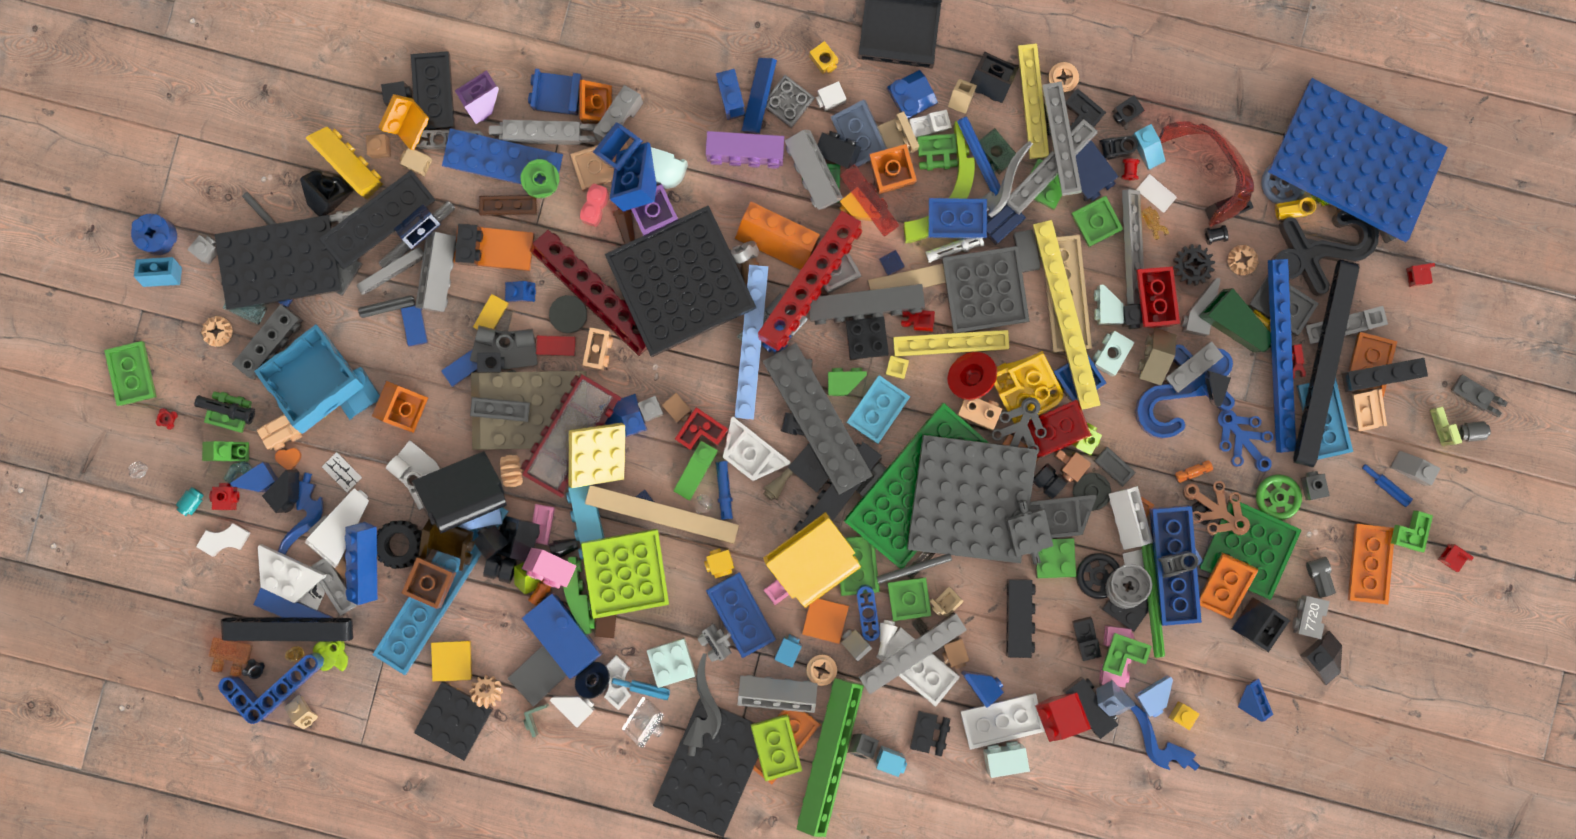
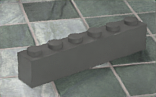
M917 284L819 296L816 301L813 300L810 304L809 314L811 322H815V325H823L828 320L840 323L845 322V318L852 317L853 320H859L869 315H872V318L884 317L883 314L891 313V316L902 315V311H910L911 314L922 312L921 309H925L923 285Z

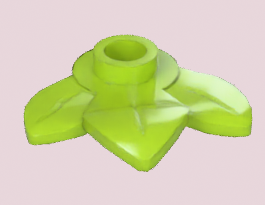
M319 641L315 644L313 653L321 654L324 659L323 666L320 668L322 671H327L333 666L337 667L340 671H344L347 667L348 656L344 652V641Z

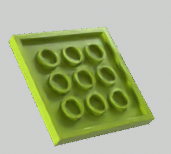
M657 529L580 542L593 619L669 605Z

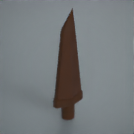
M617 206L618 210L613 211V216L616 219L624 244L635 240L632 210L622 211Z

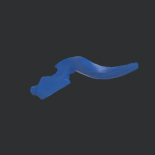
M304 472L303 480H299V499L296 502V509H304L307 515L282 540L278 552L286 555L290 546L301 535L306 533L321 519L323 514V498L319 497L315 501L311 497L316 484L310 483L311 473Z
M1136 704L1130 708L1138 719L1147 755L1153 763L1170 770L1169 762L1176 760L1183 769L1190 766L1196 771L1200 765L1193 760L1196 754L1170 742H1166V747L1163 750L1159 749L1151 721L1146 713Z

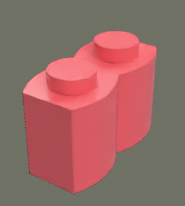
M594 183L590 186L587 192V202L583 205L580 212V219L583 223L594 227L599 225L603 215L602 209L606 206L609 199V192L606 187Z

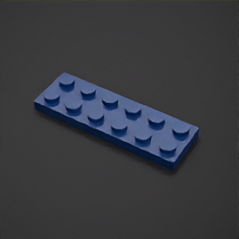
M450 128L442 167L522 185L521 173L530 161L536 159L546 160L554 165L559 173L563 154ZM537 174V178H534V180L542 184L546 178L542 177L541 174Z

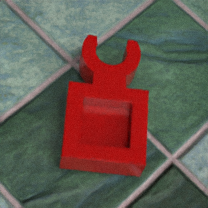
M922 310V312L915 313V315L909 311L902 312V317L909 318L906 321L901 320L902 327L914 325V330L933 332L935 311Z

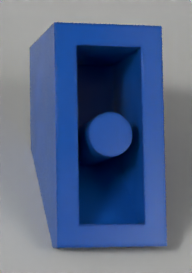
M262 462L230 484L237 488L266 492L278 477L269 463Z

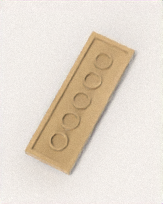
M1080 235L1057 237L1086 350L1092 349ZM1045 276L1053 353L1065 352Z

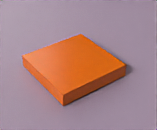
M818 598L809 605L802 634L840 644L849 606Z

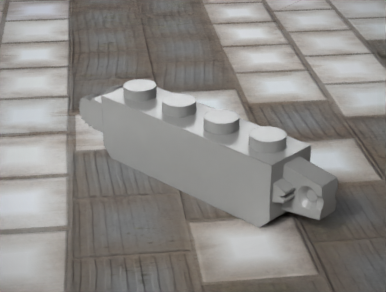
M503 120V122L499 123V126H489L490 136H499V140L516 144L581 145V142H595L596 137L581 136L582 131H593L596 125L581 124L575 121Z

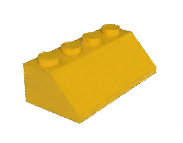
M326 126L308 135L306 139L366 200L383 185L380 181L382 177L374 169L372 171L369 170L367 167L369 163L361 155L357 157L353 153L356 150L349 142L345 144L341 140L343 136L335 128L331 130Z

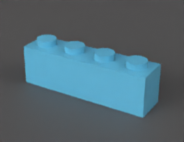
M590 485L575 488L569 487V492H566L567 501L569 504L572 503L573 511H570L572 522H576L577 530H574L576 541L580 542L605 538L599 509L585 504ZM580 548L578 549L580 560H583L582 549Z

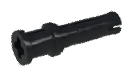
M198 395L194 402L195 407L224 414L231 420L238 419L245 421L246 424H251L255 417L254 408H245L238 403L231 405Z

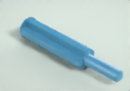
M612 678V684L630 688L629 691L663 700H668L670 695V689L658 688L655 685L635 680L628 682Z

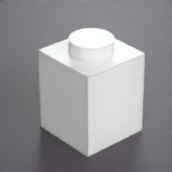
M839 81L818 90L816 101L820 108H824L825 112L846 103V97Z

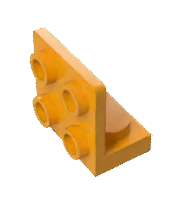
M393 94L378 128L384 132L397 134L410 150H414L424 128L427 126L429 117L413 99Z

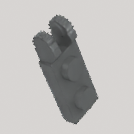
M1463 374L1459 376L1451 390L1452 393L1496 417H1500L1502 413L1498 409L1489 406L1491 401L1502 407H1506L1508 404L1507 401L1495 396L1496 394Z

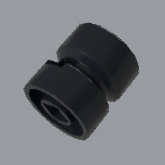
M1047 463L1034 476L1033 483L1038 488H1044L1043 492L1050 499H1053L1065 487L1068 480L1061 474H1055L1056 470Z
M495 554L486 560L483 577L493 580L497 577L500 582L510 584L514 576V566L517 565V560L508 557L502 559L501 555Z

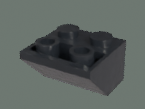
M1252 597L1231 629L1262 651L1269 653L1290 620L1275 609Z

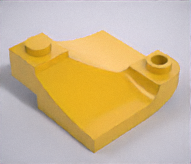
M1043 351L1007 364L1005 362L997 366V379L994 385L1008 412L1021 407L1022 402L1029 397L1039 401L1040 411L1038 415L1052 409L1062 400L1063 390ZM1055 390L1056 393L1050 394V391ZM1030 403L1027 405L1028 410H1033L1035 406ZM1023 414L1011 418L1013 423L1020 422Z

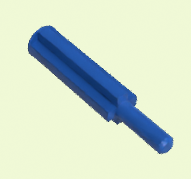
M1366 464L1362 466L1363 470L1376 479L1375 483L1404 507H1407L1412 502L1413 498L1383 474H1377Z

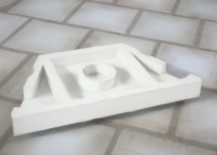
M731 418L723 458L744 475L755 481L791 463L736 418Z
M263 544L258 546L261 588L293 603L303 598L307 592L312 590L327 575Z

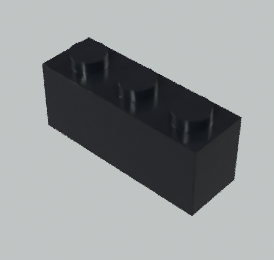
M1079 677L1062 691L1065 694L1078 693L1090 727L1094 734L1101 739L1119 726L1116 722L1118 718L1116 715L1109 716L1098 705L1097 695L1092 690L1095 687L1088 678L1085 680L1083 677Z

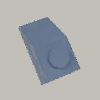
M1113 680L1096 689L1098 705L1109 716L1120 715L1135 706V702Z

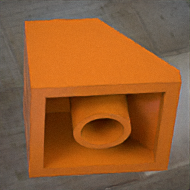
M907 144L869 154L878 194L916 183L917 179Z
M386 381L372 417L414 433L428 397Z

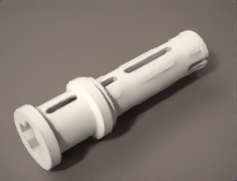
M959 238L958 241L926 251L925 253L928 262L931 263L961 251L967 253L969 249L978 246L984 247V242L982 238Z

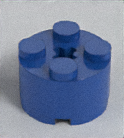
M145 214L132 222L131 237L139 249L150 254L163 255L168 253L174 243H176L177 231L175 226L167 219L157 214Z

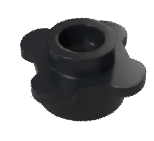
M250 659L246 668L242 670L243 676L248 675L251 679H257L263 674L265 665L263 662L258 663L255 659Z

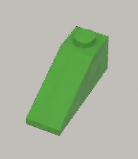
M701 441L678 481L674 492L690 501L716 457L718 450Z

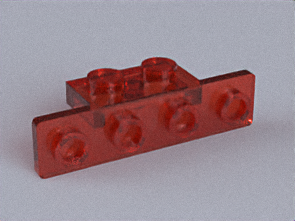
M856 165L851 166L840 174V178L884 237L899 227V224L887 209L889 206L886 201L878 197L875 186L872 183H868Z

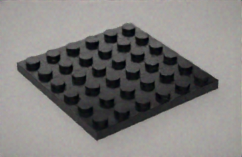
M709 205L605 254L651 357L756 309V305Z

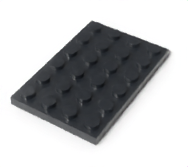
M325 215L214 234L226 310L342 291L338 263L319 240L320 237L332 229L330 216Z
M699 698L653 806L724 837L758 758L750 724L755 722L718 706L722 717L718 734L712 739L710 733H705L703 735V747H696L695 756L687 755L689 745L683 744L684 739L696 717H700L702 720H706L708 717L701 698Z

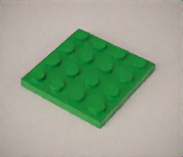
M1228 500L1226 505L1227 512L1234 516L1233 505ZM1240 502L1242 516L1246 517L1250 523L1248 532L1244 535H1237L1232 531H1225L1213 535L1199 568L1211 573L1220 555L1225 553L1258 568V572L1248 591L1271 600L1302 530ZM1221 518L1218 525L1229 522ZM1237 522V527H1244L1242 522Z

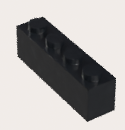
M1425 358L1341 373L1345 392L1428 377Z
M1007 579L1006 656L1008 658H1032V653H1035V642H1032V634H1035V622H1032V615H1035V603H1032V595L1036 593V586L1032 584L1030 579Z

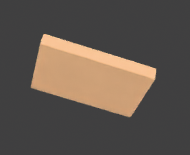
M627 143L624 144L620 151L628 149ZM598 145L570 154L582 191L588 190L593 183L603 185L613 180L614 168L605 164L593 153Z

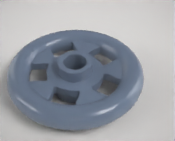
M1270 164L1265 169L1261 179V187L1265 196L1275 204L1300 200L1305 193L1304 190L1289 182L1287 185H1283L1282 179L1276 177L1275 181L1269 179L1271 173L1268 172ZM1273 186L1280 191L1277 195L1271 191ZM1292 190L1294 195L1286 197L1285 192Z

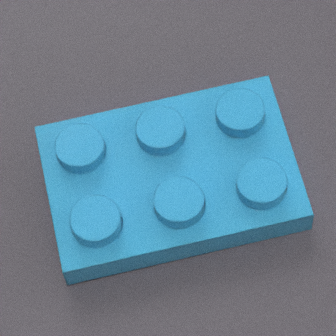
M879 375L846 423L879 444L911 396Z

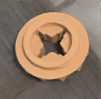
M1060 62L1051 68L1048 80L1050 83L1061 82V79L1056 78L1061 76L1063 70L1064 75L1070 77L1066 79L1065 84L1062 82L1063 92L1066 93L1072 91L1077 86L1079 73L1072 64Z
M1247 245L1234 247L1227 259L1229 268L1238 275L1252 273L1256 270L1259 263L1258 254L1254 251V248ZM1241 254L1243 255V257H1250V259L1246 261V265H1244L1243 262L1236 263V261H1239V259H1241Z
M215 316L208 318L203 324L201 333L203 340L209 345L220 347L230 341L233 329L227 319ZM216 325L218 329L224 330L218 333L217 337L210 332L215 329Z
M817 655L807 664V676L811 682L818 683L819 686L828 685L837 675V665L831 657ZM825 662V669L830 673H822L820 678H818L819 671L814 666L821 667Z

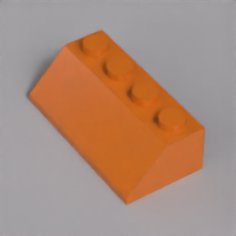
M750 202L735 236V239L742 243L755 241L759 251L799 270L803 268L820 238V234L753 202Z

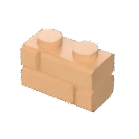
M284 414L257 429L268 450L274 449L278 451L285 447L284 443L291 440L293 442L302 437L301 433L290 424Z

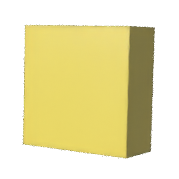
M890 356L885 375L904 379L909 360Z

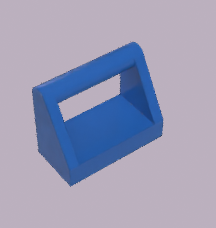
M616 122L593 153L605 164L620 171L643 141ZM629 138L634 140L615 164L612 160Z

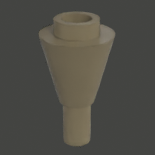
M787 468L780 477L763 487L765 491L763 494L771 501L773 499L778 500L787 479L793 472Z

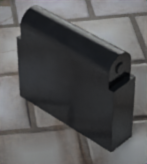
M485 451L412 481L415 492L431 524H436L440 533L507 506L502 483Z

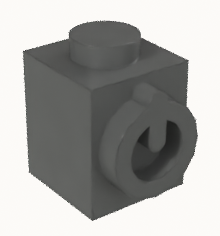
M1318 471L1306 473V477L1301 478L1305 500L1330 496L1325 473L1318 474Z

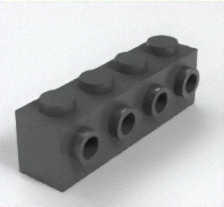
M280 304L232 365L248 378L255 380L258 376L254 371L275 356L281 348L286 347L290 341L289 337L300 330L303 320L289 308Z

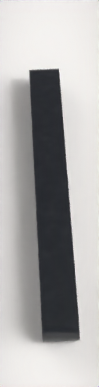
M1339 259L1335 266L1293 456V463L1314 467L1317 463L1360 268L1358 263Z

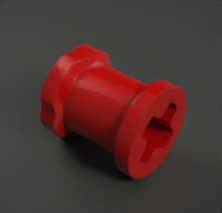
M1133 158L1123 159L1124 174L1121 176V179L1129 181L1138 180L1137 166L1140 164V160Z

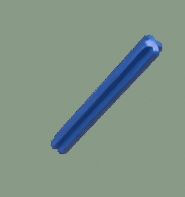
M962 117L957 123L990 191L996 196L1001 187L968 117Z

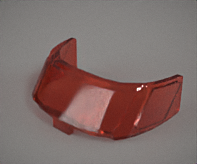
M1190 121L1169 123L1162 129L1159 135L1161 144L1192 134H1207L1217 142L1234 169L1237 183L1232 198L1215 211L1208 224L1212 227L1228 218H1233L1247 206L1252 197L1251 193L1254 192V182L1249 167L1237 148L1224 135L1203 123L1199 125Z

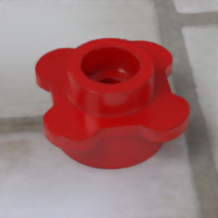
M162 408L159 410L156 425L165 426L168 430L174 428V421L178 414L175 411L169 412L167 409Z

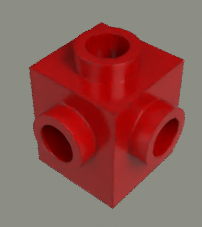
M219 483V487H212V491L209 494L212 510H237V503L240 499L237 487H231L230 483Z

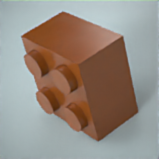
M417 557L401 594L436 609L441 608L457 572L428 559Z

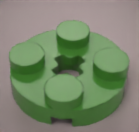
M536 159L530 161L522 170L521 184L529 196L547 198L557 190L559 173L556 167L548 161ZM537 174H541L542 177L546 178L542 184H539L537 181L535 182L534 178H537Z

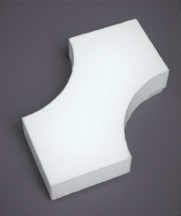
M232 523L228 529L219 533L206 530L196 547L212 557L227 547H234L240 550L249 537L250 532L235 523Z
M615 655L606 665L610 673L609 688L604 698L619 710L631 694L627 687L612 684V678L626 681V675L630 667Z

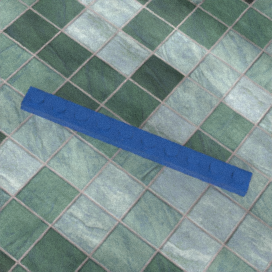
M1288 259L1268 260L1276 452L1279 453L1295 451L1296 446Z

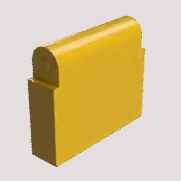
M826 512L763 557L767 567L792 599L797 597L805 608L861 568L858 559L853 555L855 551Z

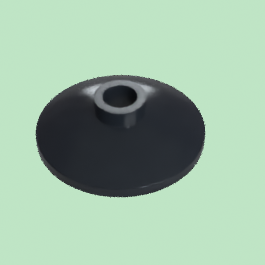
M592 662L576 676L575 689L577 693L585 699H593L600 696L609 684L610 673L608 668L601 662Z

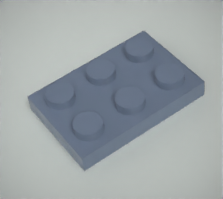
M862 100L831 116L837 133L840 134V138L846 140V138L852 139L857 142V146L861 147L854 169L870 162L869 154L888 149L866 100Z

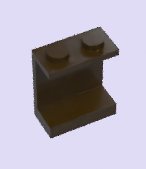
M428 519L422 529L419 557L426 559L431 550L434 549L460 558L459 571L463 572L465 566L470 565L473 558L471 551L475 545L473 540L474 532L457 526L440 533L436 524L432 525Z

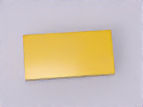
M491 294L473 327L477 330L479 325L495 329L509 303Z

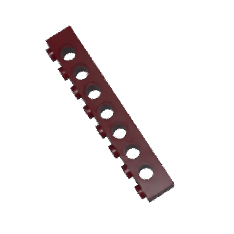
M547 230L532 243L530 252L638 356L647 350L641 334H635L632 329L638 330V327L626 301L620 299L615 294L613 288L605 285L601 277L588 268L585 261L578 259L574 255L573 250L561 242L558 235ZM550 250H555L558 254H552ZM564 263H568V264H570L572 267H571V268H567V267L564 266ZM581 276L585 278V281H580L577 277ZM591 290H597L599 294H594ZM605 303H610L613 307H607ZM618 316H624L626 321L620 320Z

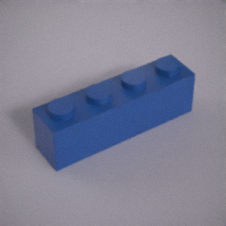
M366 522L345 527L346 597L348 601L361 605L378 600L377 527Z

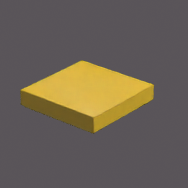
M471 641L431 643L432 682L472 680Z

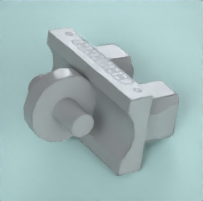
M714 624L703 630L702 634L698 637V641L702 646L710 644L712 650L708 652V657L712 662L716 660L722 661L732 653L729 649L731 644L727 640L732 635L730 632L724 635L722 630H717Z

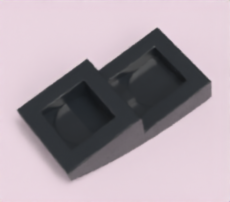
M1091 616L1072 621L1082 661L1102 657Z

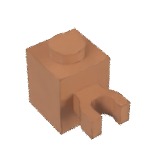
M1058 450L1054 457L1064 463L1059 471L1063 473L1062 476L1070 483L1072 481L1078 482L1091 465L1089 461L1077 452H1073L1069 457L1062 450Z

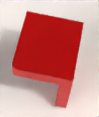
M1435 263L1406 268L1409 287L1433 283L1430 268L1435 267Z
M1448 544L1438 560L1453 571L1459 572L1467 560L1472 561L1474 557L1457 545Z

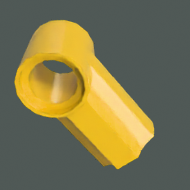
M1310 197L1275 204V215L1278 221L1289 217H1306L1316 210V202ZM1302 203L1308 204V212L1302 209Z

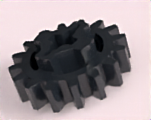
M1191 244L1189 249L1186 246L1182 248L1183 253L1181 251L1176 253L1179 258L1173 259V262L1177 263V265L1173 266V269L1178 271L1175 276H1181L1180 282L1187 280L1186 285L1189 286L1193 282L1194 286H1197L1199 281L1203 284L1206 282L1205 278L1210 279L1212 277L1209 272L1215 271L1211 267V265L1215 264V261L1210 260L1213 254H1207L1208 248L1201 250L1200 244L1196 248ZM1188 254L1187 261L1182 263L1184 256ZM1193 262L1194 264H1197L1199 266L1194 268V266H1191L1189 264ZM1205 268L1204 273L1200 276V270Z

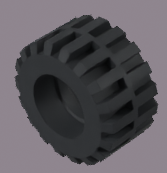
M403 520L390 521V523L382 525L383 527L377 531L378 561L380 563L383 562L386 567H392V569L413 566L416 558L419 557L422 531L417 528V525ZM396 533L404 534L409 540V549L403 556L395 555L390 548V540Z

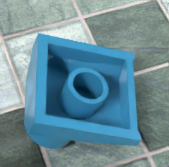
M362 367L353 371L364 387L340 405L349 420L378 402L380 394Z

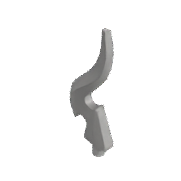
M1031 141L1027 142L1010 161L999 193L995 196L990 191L981 198L987 199V211L990 210L988 214L990 217L999 213L1006 205L1011 193L1016 169L1025 153L1033 145Z

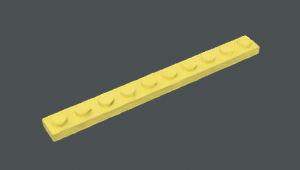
M1049 220L1033 224L1081 410L1100 406L1053 222Z

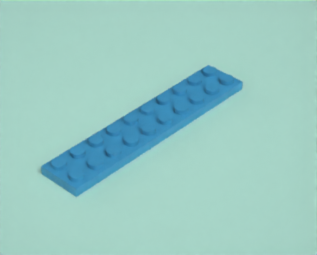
M504 507L500 508L502 522L509 513ZM482 528L469 530L474 532L473 540L478 537L477 532ZM474 545L471 554H473L470 565L465 566L463 572L459 571L460 558L437 551L432 561L457 572L442 607L436 609L408 597L372 654L373 656L403 675H407L480 559L482 553L476 545Z

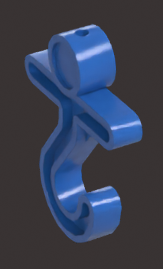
M1179 344L1176 345L1173 361L1180 367L1193 355L1183 345ZM1217 348L1224 357L1207 370L1227 376L1233 367L1232 357L1227 351ZM1207 370L1178 393L1170 384L1153 386L1144 391L1137 400L1135 408L1136 421L1141 429L1148 435L1157 438L1173 437L1185 429L1183 419L1172 418L1165 423L1159 422L1153 415V408L1157 402L1162 400L1205 395L1209 398L1205 381ZM1228 391L1226 392L1223 404L1218 407L1220 410H1230L1234 407L1235 400Z

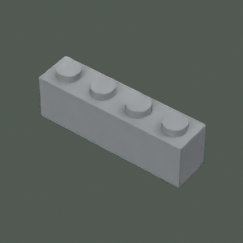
M802 130L786 139V151L792 156L795 162L794 167L801 174L803 186L806 190H809L814 207H817L818 210L825 209L842 200L843 196L811 131Z
M432 232L426 237L415 308L434 312L445 311L448 303L447 291L451 284L449 279L450 272L454 265L452 259L453 253L456 250V236Z
M753 675L740 676L738 705L815 713L818 683L793 681L791 679L780 680L772 677L761 678Z

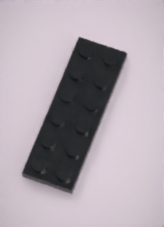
M410 170L320 237L319 240L341 268L345 270L394 233V228L401 224L422 204L428 207L435 202V199L414 172Z

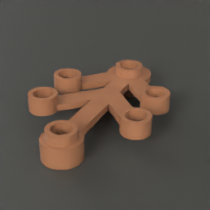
M1216 481L1213 485L1218 505L1200 493L1197 485L1188 484L1185 486L1183 495L1186 499H1196L1212 510V512L1205 513L1193 512V515L1197 514L1200 516V520L1196 521L1193 519V523L1198 524L1201 521L1220 518L1229 522L1220 525L1214 522L1208 524L1206 528L1208 534L1215 535L1218 532L1232 531L1237 535H1244L1248 532L1250 523L1246 517L1242 516L1240 507L1241 495L1238 492H1233L1229 496V502L1233 505V516L1227 512L1224 496L1225 484L1222 481ZM1220 484L1222 490H1217L1215 486ZM1193 488L1195 490V493L1190 494L1188 492V489ZM1236 495L1239 498V500L1236 502L1232 500V496ZM1237 522H1242L1244 527H1237ZM1210 526H1215V527H1216V531H1215V532H1211V531L1209 530V527H1210Z

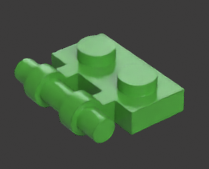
M955 134L917 137L919 144L918 157L926 156V162H919V170L927 169V171H933L934 168H944L946 170L950 169V167H958L957 159L950 160L949 155L957 153ZM943 155V160L933 161L932 156Z
M214 391L212 394V399L220 402L238 403L245 408H250L252 404L251 401L245 400L244 397H233L226 392L219 393ZM207 410L204 423L243 433L246 424L245 421L231 420L227 415Z

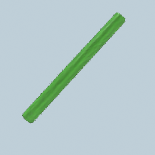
M1150 543L1142 546L1144 569L1148 572L1152 581L1151 593L1147 599L1153 652L1155 658H1161L1165 656L1153 545Z

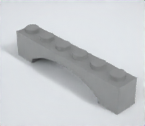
M952 613L925 634L858 677L869 694H872L967 629L958 615Z

